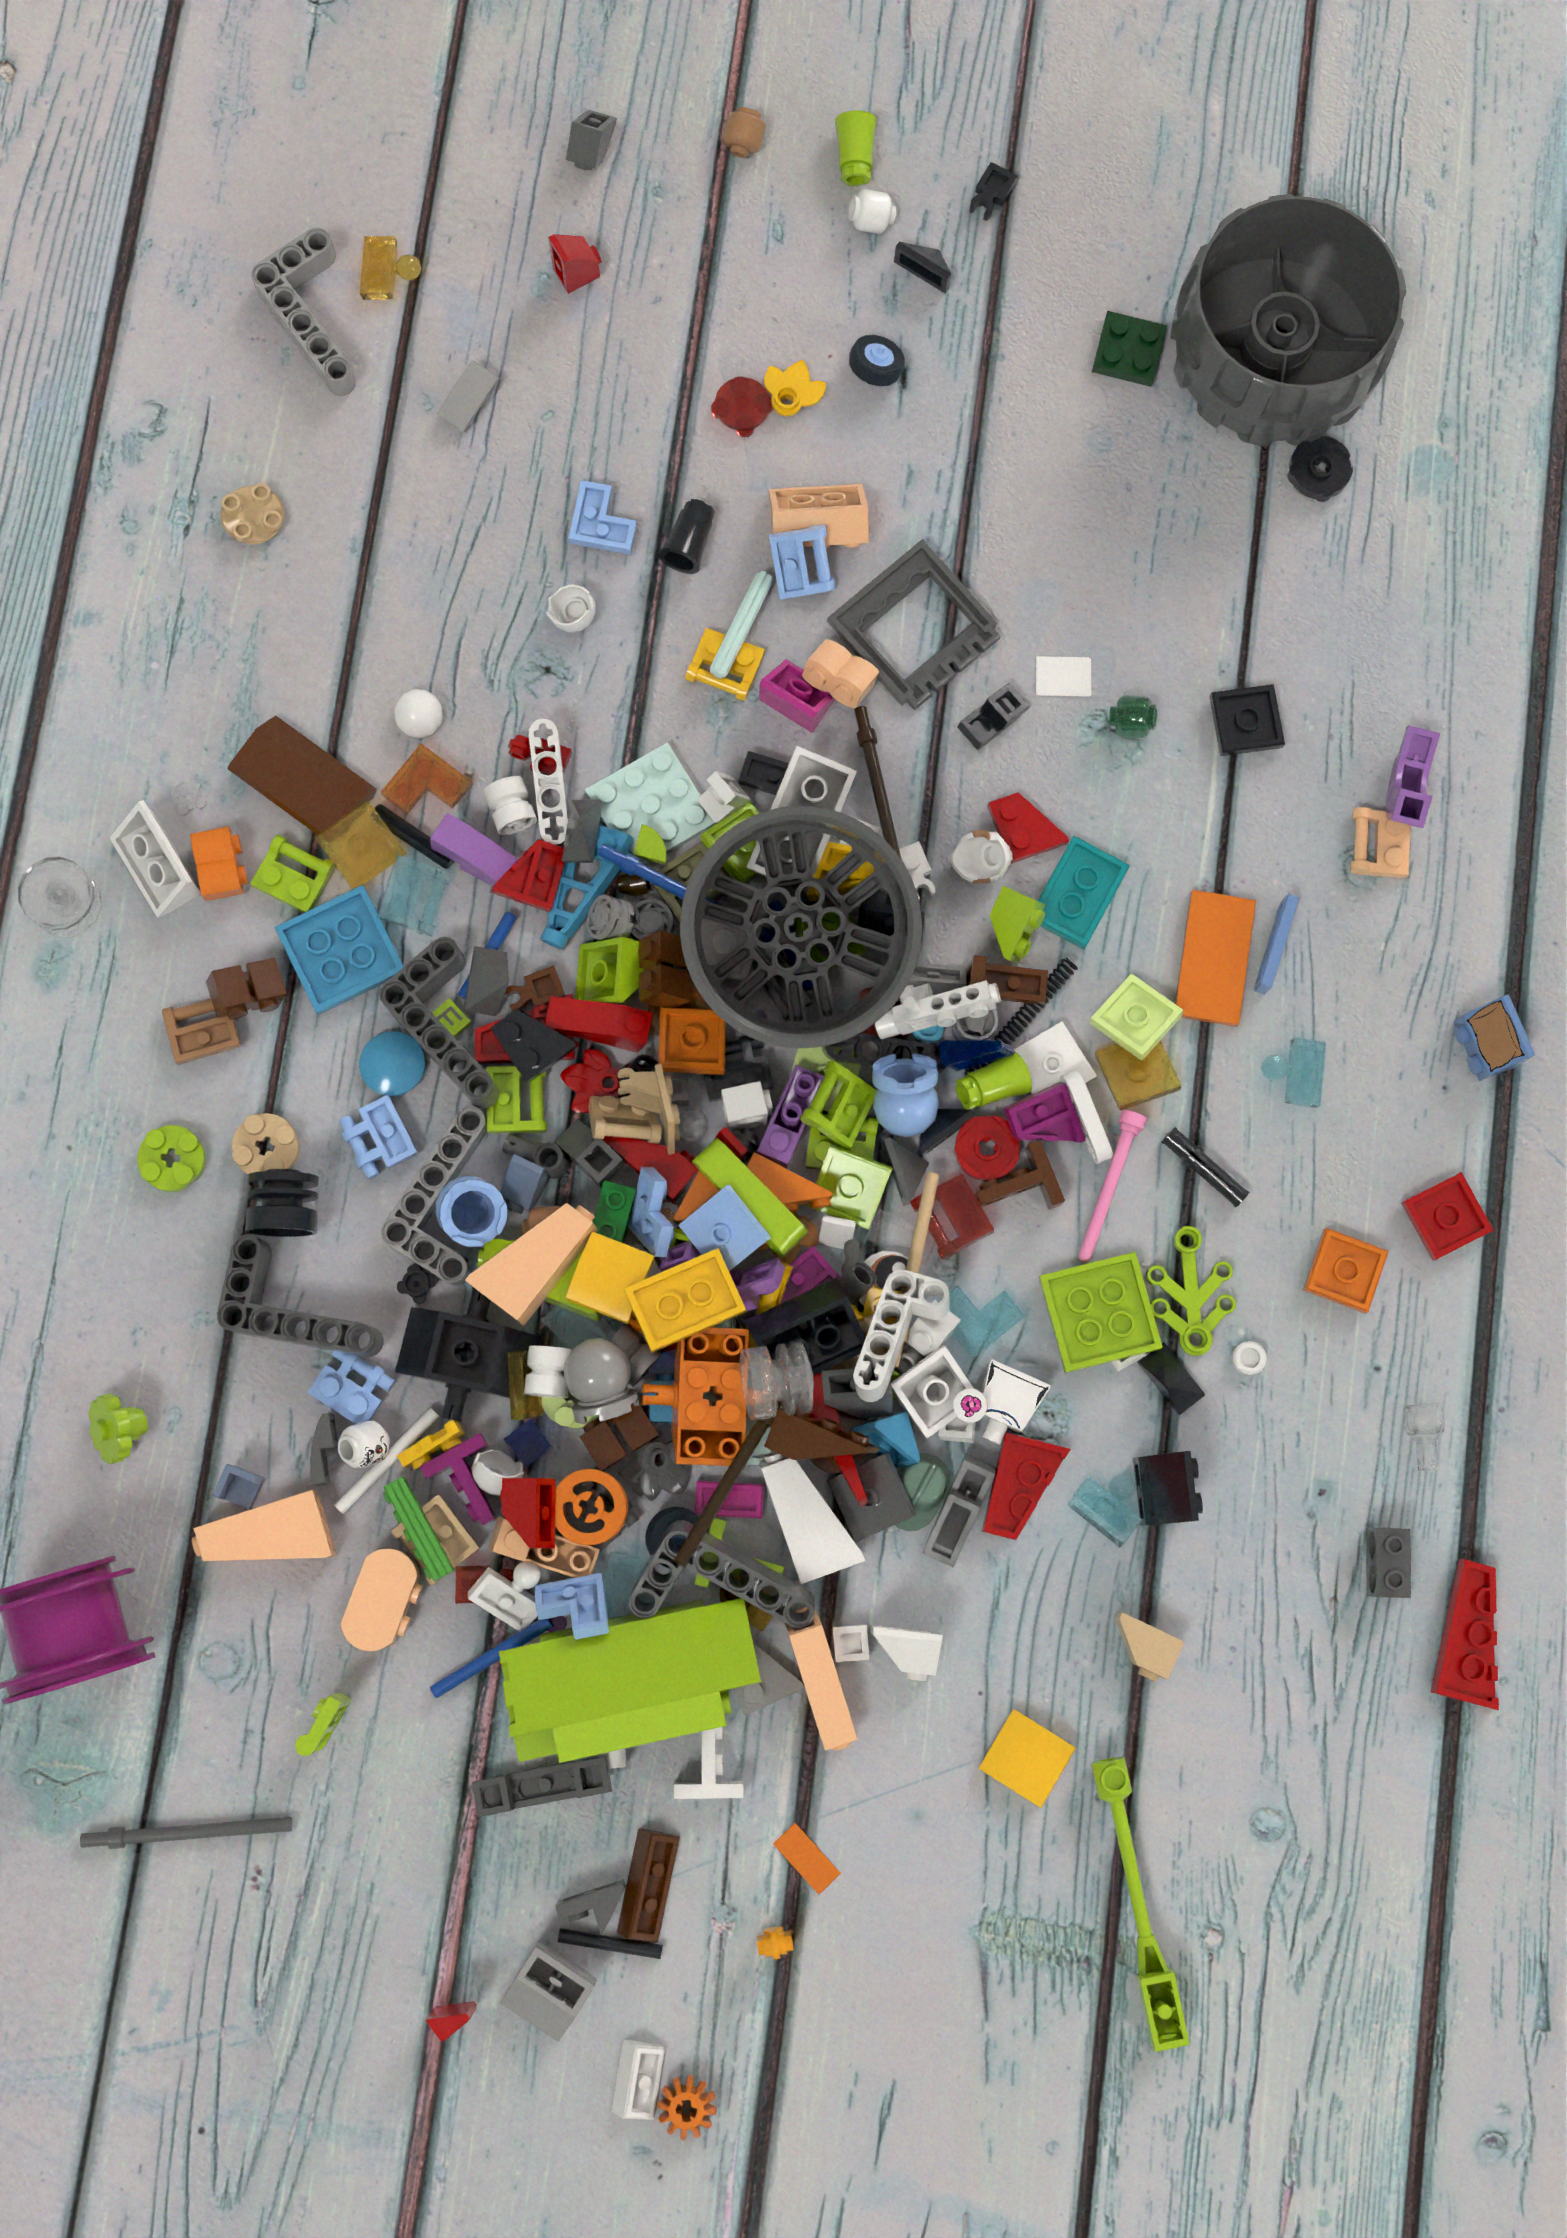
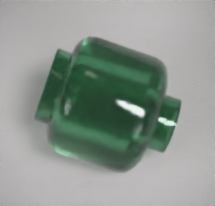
M1124 695L1118 699L1116 706L1110 707L1109 724L1110 726H1115L1116 732L1120 737L1145 738L1150 733V730L1156 729L1157 705L1152 704L1147 696Z

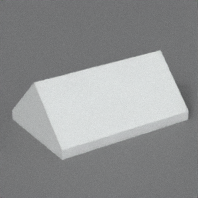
M144 800L138 801L111 835L110 840L156 917L160 918L201 895V891L153 811Z

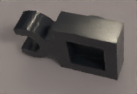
M990 162L976 185L975 193L978 195L972 198L969 212L973 213L976 207L983 206L986 208L983 220H989L992 216L994 203L1002 207L1015 186L1018 176Z

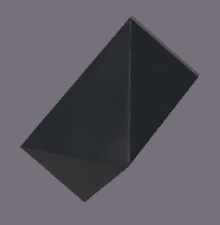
M898 242L895 248L894 263L946 294L949 289L951 272L940 250Z
M938 1109L935 1121L923 1133L919 1134L917 1154L921 1158L959 1131L967 1121L975 1117L974 1111L972 1109Z
M1163 1342L1161 1350L1150 1352L1137 1363L1176 1413L1181 1415L1204 1397L1205 1393Z

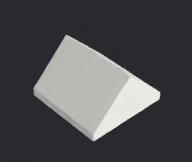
M945 1345L939 1347L891 1382L892 1391L898 1404L905 1412L907 1411L908 1416L925 1438H929L957 1417L953 1409L956 1395L964 1389L973 1388Z

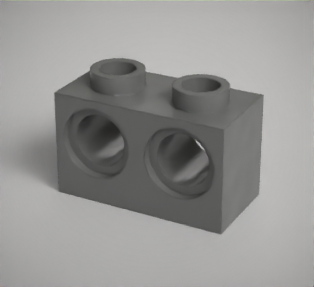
M1366 1528L1367 1596L1411 1598L1410 1529Z

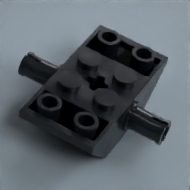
M472 1287L473 1290L467 1314H463V1316L411 1307L395 1373L446 1384L445 1387L448 1388L440 1417L449 1420L453 1419L458 1422H462L461 1418L467 1394L471 1393L472 1390L526 1402L528 1395L524 1394L526 1375L532 1372V1369L527 1366L529 1346H540L542 1338L541 1336L507 1326L489 1323L486 1317L491 1300L483 1294L481 1297V1293L474 1287ZM468 1345H471V1350L475 1352L474 1356L469 1358L467 1362H464V1358L459 1355L460 1350H466Z

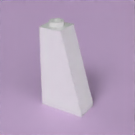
M777 1452L764 1456L765 1461L759 1463L800 1583L803 1584L864 1562L863 1553L797 1460H792Z

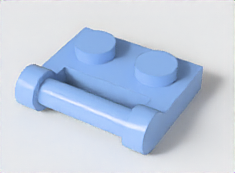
M818 524L804 529L769 534L780 600L828 592L836 588L835 580L830 576L824 538L827 536L826 525ZM812 540L818 579L809 582L803 542Z

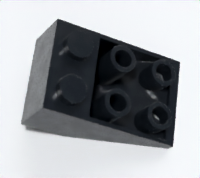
M1191 1451L1133 1458L1140 1526L1199 1521L1198 1514L1203 1512L1201 1494L1195 1492L1194 1479H1198L1199 1470L1197 1459L1191 1458Z

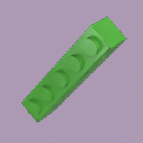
M402 1476L384 1486L386 1492L383 1493V1496L388 1504H393L395 1508L393 1514L398 1523L402 1522L406 1528L403 1530V1533L408 1542L412 1541L416 1548L413 1549V1552L419 1561L423 1560L426 1566L423 1570L427 1578L438 1581L454 1572V1567L406 1478Z

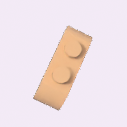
M380 1549L365 1558L341 1621L342 1632L347 1641L354 1647L364 1651H377L393 1645L399 1636H405L411 1618L406 1616L411 1603L417 1604L423 1589V1585L419 1584L421 1578L420 1568L410 1554L399 1549Z

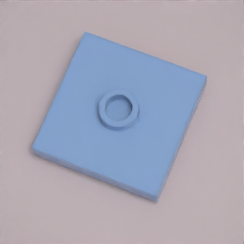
M729 1184L678 1225L701 1255L719 1248L729 1271L771 1238Z

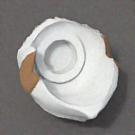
M974 830L972 833L961 837L953 852L948 856V861L962 878L973 884H989L993 880L997 881L998 878L1003 877L1013 860L1010 846L1004 842L999 833L987 830Z

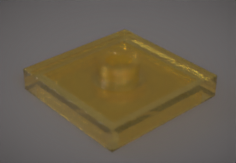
M368 800L314 837L352 890L364 885L407 854Z
M1161 1040L1142 1061L1119 1044L1095 1051V1058L1119 1111L1181 1090V1083Z

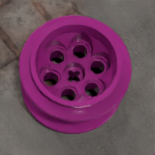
M111 1556L0 1589V1613L16 1675L13 1678L0 1682V1689L6 1687L8 1697L1 1699L2 1704L16 1702L64 1688L155 1658V1653H147L145 1644L152 1642L154 1637L149 1636L138 1640H131L129 1638L114 1578L135 1572L136 1569L134 1567L112 1572L110 1563L115 1562L116 1557Z

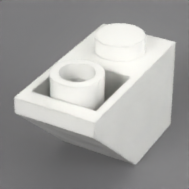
M950 1311L946 1316L938 1320L919 1316L910 1329L907 1343L903 1344L898 1369L903 1373L907 1372L944 1345L961 1319Z

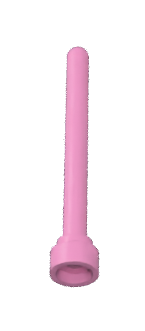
M1122 1110L1118 1121L1121 1135L1079 1252V1259L1082 1262H1088L1092 1258L1133 1138L1138 1136L1139 1131L1144 1129L1147 1117L1130 1110Z

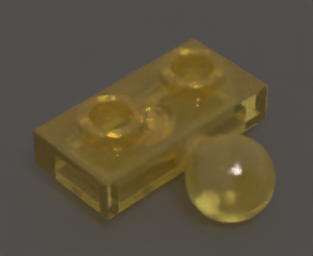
M364 236L359 293L363 300L393 299L395 274H399L405 280H414L419 276L421 264L415 256L406 254L396 261L398 242L395 236Z

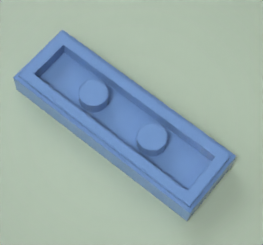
M1288 894L1280 902L1255 982V992L1265 995L1273 986L1300 897Z

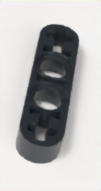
M863 1033L840 1042L851 1045L853 1044L852 1038L857 1039L854 1046L855 1058L850 1057L852 1050L842 1049L838 1054H835L833 1047L829 1045L822 1047V1051L828 1059L866 1066H873L874 1062L880 1058L893 1054L897 1046H903L908 1049L910 1053L909 1059H912V1053H917L916 1048H920L919 1054L925 1056L931 1055L934 1051L935 1056L941 1060L940 1064H936L938 1073L943 1072L949 1063V1055L942 1046L889 1037L880 1039L879 1036ZM871 1041L876 1044L878 1054L874 1059L869 1060L862 1055L861 1046L864 1042Z

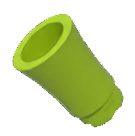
M861 110L846 111L835 118L839 148V170L841 171V181L845 182L848 186L858 187L868 184L871 180L877 117L870 112Z
M1011 1051L1000 1059L967 1073L966 1077L957 1079L955 1090L963 1107L968 1110L977 1106L983 1107L1009 1097L1029 1094L1032 1089V1081L1023 1058L1016 1051Z

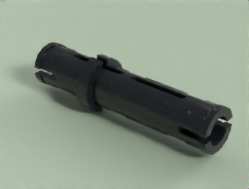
M1176 1127L1161 1141L1162 1144H1165L1183 1160L1182 1165L1186 1168L1190 1166L1228 1199L1235 1208L1250 1193L1202 1152L1204 1148L1201 1145H1194Z

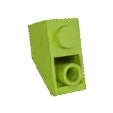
M1002 886L989 916L1003 957L1019 964L1020 960L1027 956L1031 948V941L1029 940L1034 929H1038L1044 920L1045 911L1043 910L1045 904Z

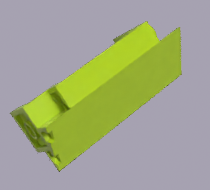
M739 1598L703 1606L702 1599L659 1608L655 1615L649 1618H641L631 1614L608 1619L609 1633L575 1640L572 1628L541 1634L539 1643L499 1651L500 1664L505 1680L503 1681L505 1704L510 1719V1725H508L510 1738L514 1737L518 1761L522 1762L557 1754L559 1763L727 1726L725 1714L732 1713L728 1689L761 1682L745 1601Z

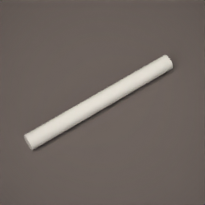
M430 1407L389 1449L386 1458L380 1463L374 1464L334 1506L344 1514L398 1460L397 1455L408 1449L440 1417L438 1413Z

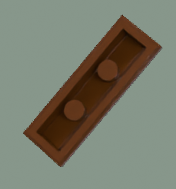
M638 1829L617 1927V1933L623 1937L658 1942L680 1839L679 1836L649 1829Z

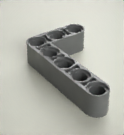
M440 937L434 940L381 987L379 993L380 1000L394 1019L475 1106L483 1109L489 1108L498 1100V1087L483 1067L423 1004L457 975L465 964L464 955L456 942L449 937ZM454 952L449 960L441 961L443 954ZM429 973L425 981L416 982L419 975ZM404 994L401 1002L391 1004L395 996ZM417 1017H425L421 1025L412 1026L413 1021ZM446 1039L443 1047L432 1049L433 1044L437 1040ZM467 1062L464 1070L453 1072L457 1063ZM479 1085H488L485 1093L474 1095L475 1089Z
M242 1235L234 1241L217 1311V1320L222 1328L242 1335L364 1357L375 1356L381 1351L384 1345L382 1333L378 1329L366 1324L261 1305L272 1257L271 1247L266 1241L252 1235ZM256 1244V1255L248 1260L247 1251L252 1245ZM249 1277V1287L244 1292H241V1281ZM237 1310H241V1321L233 1325L232 1317ZM273 1315L274 1324L270 1330L265 1331L264 1321L268 1316ZM304 1320L306 1324L305 1332L297 1337L295 1328L299 1322ZM336 1326L338 1335L334 1341L329 1343L327 1340L328 1330ZM368 1332L370 1335L369 1344L361 1349L359 1338L363 1333Z
M677 1520L668 1526L636 1580L629 1599V1607L636 1616L649 1618L655 1615L684 1568L674 1561L682 1546L673 1543L671 1537L680 1534L687 1538L694 1526L690 1522ZM706 1532L688 1562L687 1568L791 1627L804 1628L813 1621L815 1598L808 1589ZM710 1551L715 1553L719 1559L709 1563L702 1559L701 1554ZM664 1563L672 1571L668 1574H660L655 1570L654 1566ZM740 1568L745 1570L749 1576L745 1579H736L732 1576L731 1572L734 1569ZM771 1585L778 1590V1593L774 1596H767L762 1593L761 1589L764 1586ZM642 1592L650 1593L655 1600L650 1603L642 1602L637 1595ZM801 1602L808 1607V1610L803 1613H797L791 1609V1606L794 1603Z

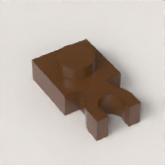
M555 966L524 976L526 985H511L507 987L505 992L506 997L513 994L520 996V1000L517 1003L510 1005L511 1011L515 1009L523 1010L531 1002H533L535 1007L541 1004H549L551 996H565Z

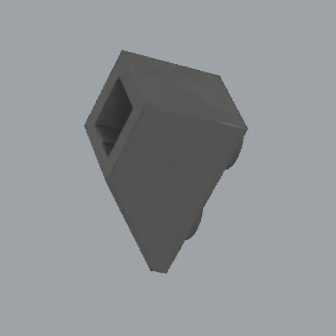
M578 1119L554 1141L600 1188H602L604 1180L609 1181L624 1166L623 1159L602 1139L593 1138L591 1129Z

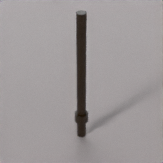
M859 706L854 709L859 729L856 735L859 747L863 748L883 838L901 858L875 746L878 743L874 728H871L867 707Z
M777 1385L766 1405H762L754 1417L756 1420L755 1424L674 1558V1561L680 1566H687L766 1430L771 1428L778 1408L781 1407L789 1393L787 1388Z

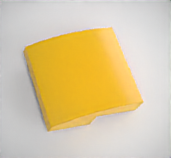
M592 1232L574 1272L566 1294V1300L629 1324L633 1310L625 1295L624 1288L647 1279L654 1264L655 1256Z
M1013 1709L978 1769L1042 1808L1077 1748Z

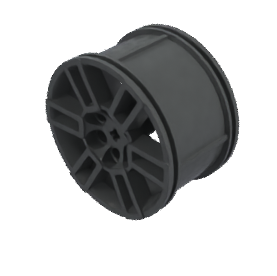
M790 806L768 810L749 817L724 833L708 849L695 868L687 885L680 917V936L685 963L691 979L700 995L721 1019L744 1035L760 1042L786 1048H815L835 1044L861 1033L876 1023L892 1008L905 990L914 972L921 945L922 918L920 903L913 880L901 858L883 837L864 823L844 813L814 806ZM809 830L834 836L852 847V851L821 879L813 878L810 872L806 832ZM780 831H787L789 835L793 872L791 874H784L782 871L775 834ZM753 840L759 842L768 881L762 890L737 881L720 872V868L726 860ZM868 861L872 864L875 871L845 895L839 894L837 887L864 862ZM807 886L814 887L819 894L818 901L811 906L805 905L800 899L802 889ZM883 887L888 891L894 914V934L891 936L851 924L848 918L850 911ZM712 888L746 902L748 904L747 911L742 913L706 900V894ZM773 892H780L786 898V905L781 911H773L767 904L768 896ZM827 912H834L839 916L840 924L834 931L825 930L821 924V919ZM800 917L801 922L806 921L807 929L802 930V936L795 937V932L790 933L789 925L794 924V918ZM705 918L743 930L747 935V941L713 967H710L707 963L701 940V920ZM763 923L771 924L775 930L774 938L767 943L759 941L756 937V929ZM850 942H855L889 954L888 962L885 966H882L849 952L847 946ZM816 943H823L828 948V957L822 962H815L810 956V949ZM783 949H791L796 955V962L789 968L781 967L777 961V955ZM750 959L756 960L759 965L758 968L731 992L727 993L721 987L723 980ZM832 965L841 966L875 982V986L860 1002L841 1014L835 1010L828 977V969ZM774 975L782 976L785 980L790 1018L787 1023L762 1018L748 1011L743 1006L744 1002ZM804 980H812L820 1015V1020L817 1022L809 1023L806 1018L802 988Z

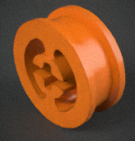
M595 1469L578 1470L566 1476L556 1487L555 1526L568 1540L580 1545H597L612 1539L624 1526L628 1515V1498L621 1483L612 1475ZM590 1481L600 1483L606 1487L611 1493L614 1502L613 1511L608 1512L605 1499L602 1496H598L594 1506L598 1508V1512L589 1513L584 1521L586 1523L597 1522L600 1519L604 1521V1527L594 1533H586L575 1528L569 1521L566 1513V1505L568 1502H571L575 1516L582 1518L585 1512V1508L581 1506L582 1502L591 1501L595 1492L587 1491L578 1495L575 1489L578 1485Z

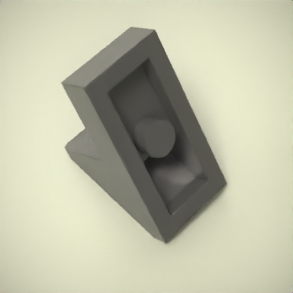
M624 1879L558 1900L555 1907L559 1919L568 1917L569 1922H573L589 1916L588 1910L593 1908L600 1935L602 1936L625 1890L626 1884Z

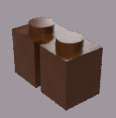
M659 930L640 939L638 948L639 968L643 969V972L639 973L640 1002L657 1007L676 1008L690 1002L691 976L688 972L673 968V965L687 969L682 951L681 937Z
M275 958L247 963L246 972L242 971L241 965L211 971L206 980V985L217 1018L228 1016L229 1019H238L246 1016L249 1009H252V1011L260 1009V1012H269L279 1007L287 992Z
M631 1404V1412L603 1422L598 1417L583 1427L585 1433L579 1437L600 1471H605L628 1457L610 1428L611 1426L617 1425L633 1452L659 1437L641 1406Z

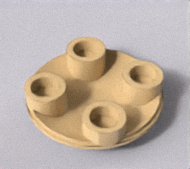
M259 483L252 486H244L222 498L221 522L225 531L233 539L245 544H260L272 539L280 531L285 517L284 508L281 500L275 493L270 491L267 485Z

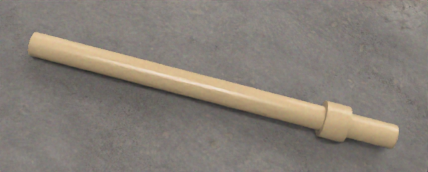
M926 1173L906 1266L907 1271L918 1274L939 1180V1174ZM902 1286L901 1294L907 1293L910 1288ZM895 1317L894 1324L900 1320L898 1317ZM909 1328L907 1329L894 1368L899 1367L903 1344L907 1343L910 1332Z

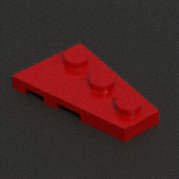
M1006 1432L1002 1440L981 1532L1017 1540L1035 1510L1039 1499L1047 1486L1050 1485L1057 1469L1071 1449Z

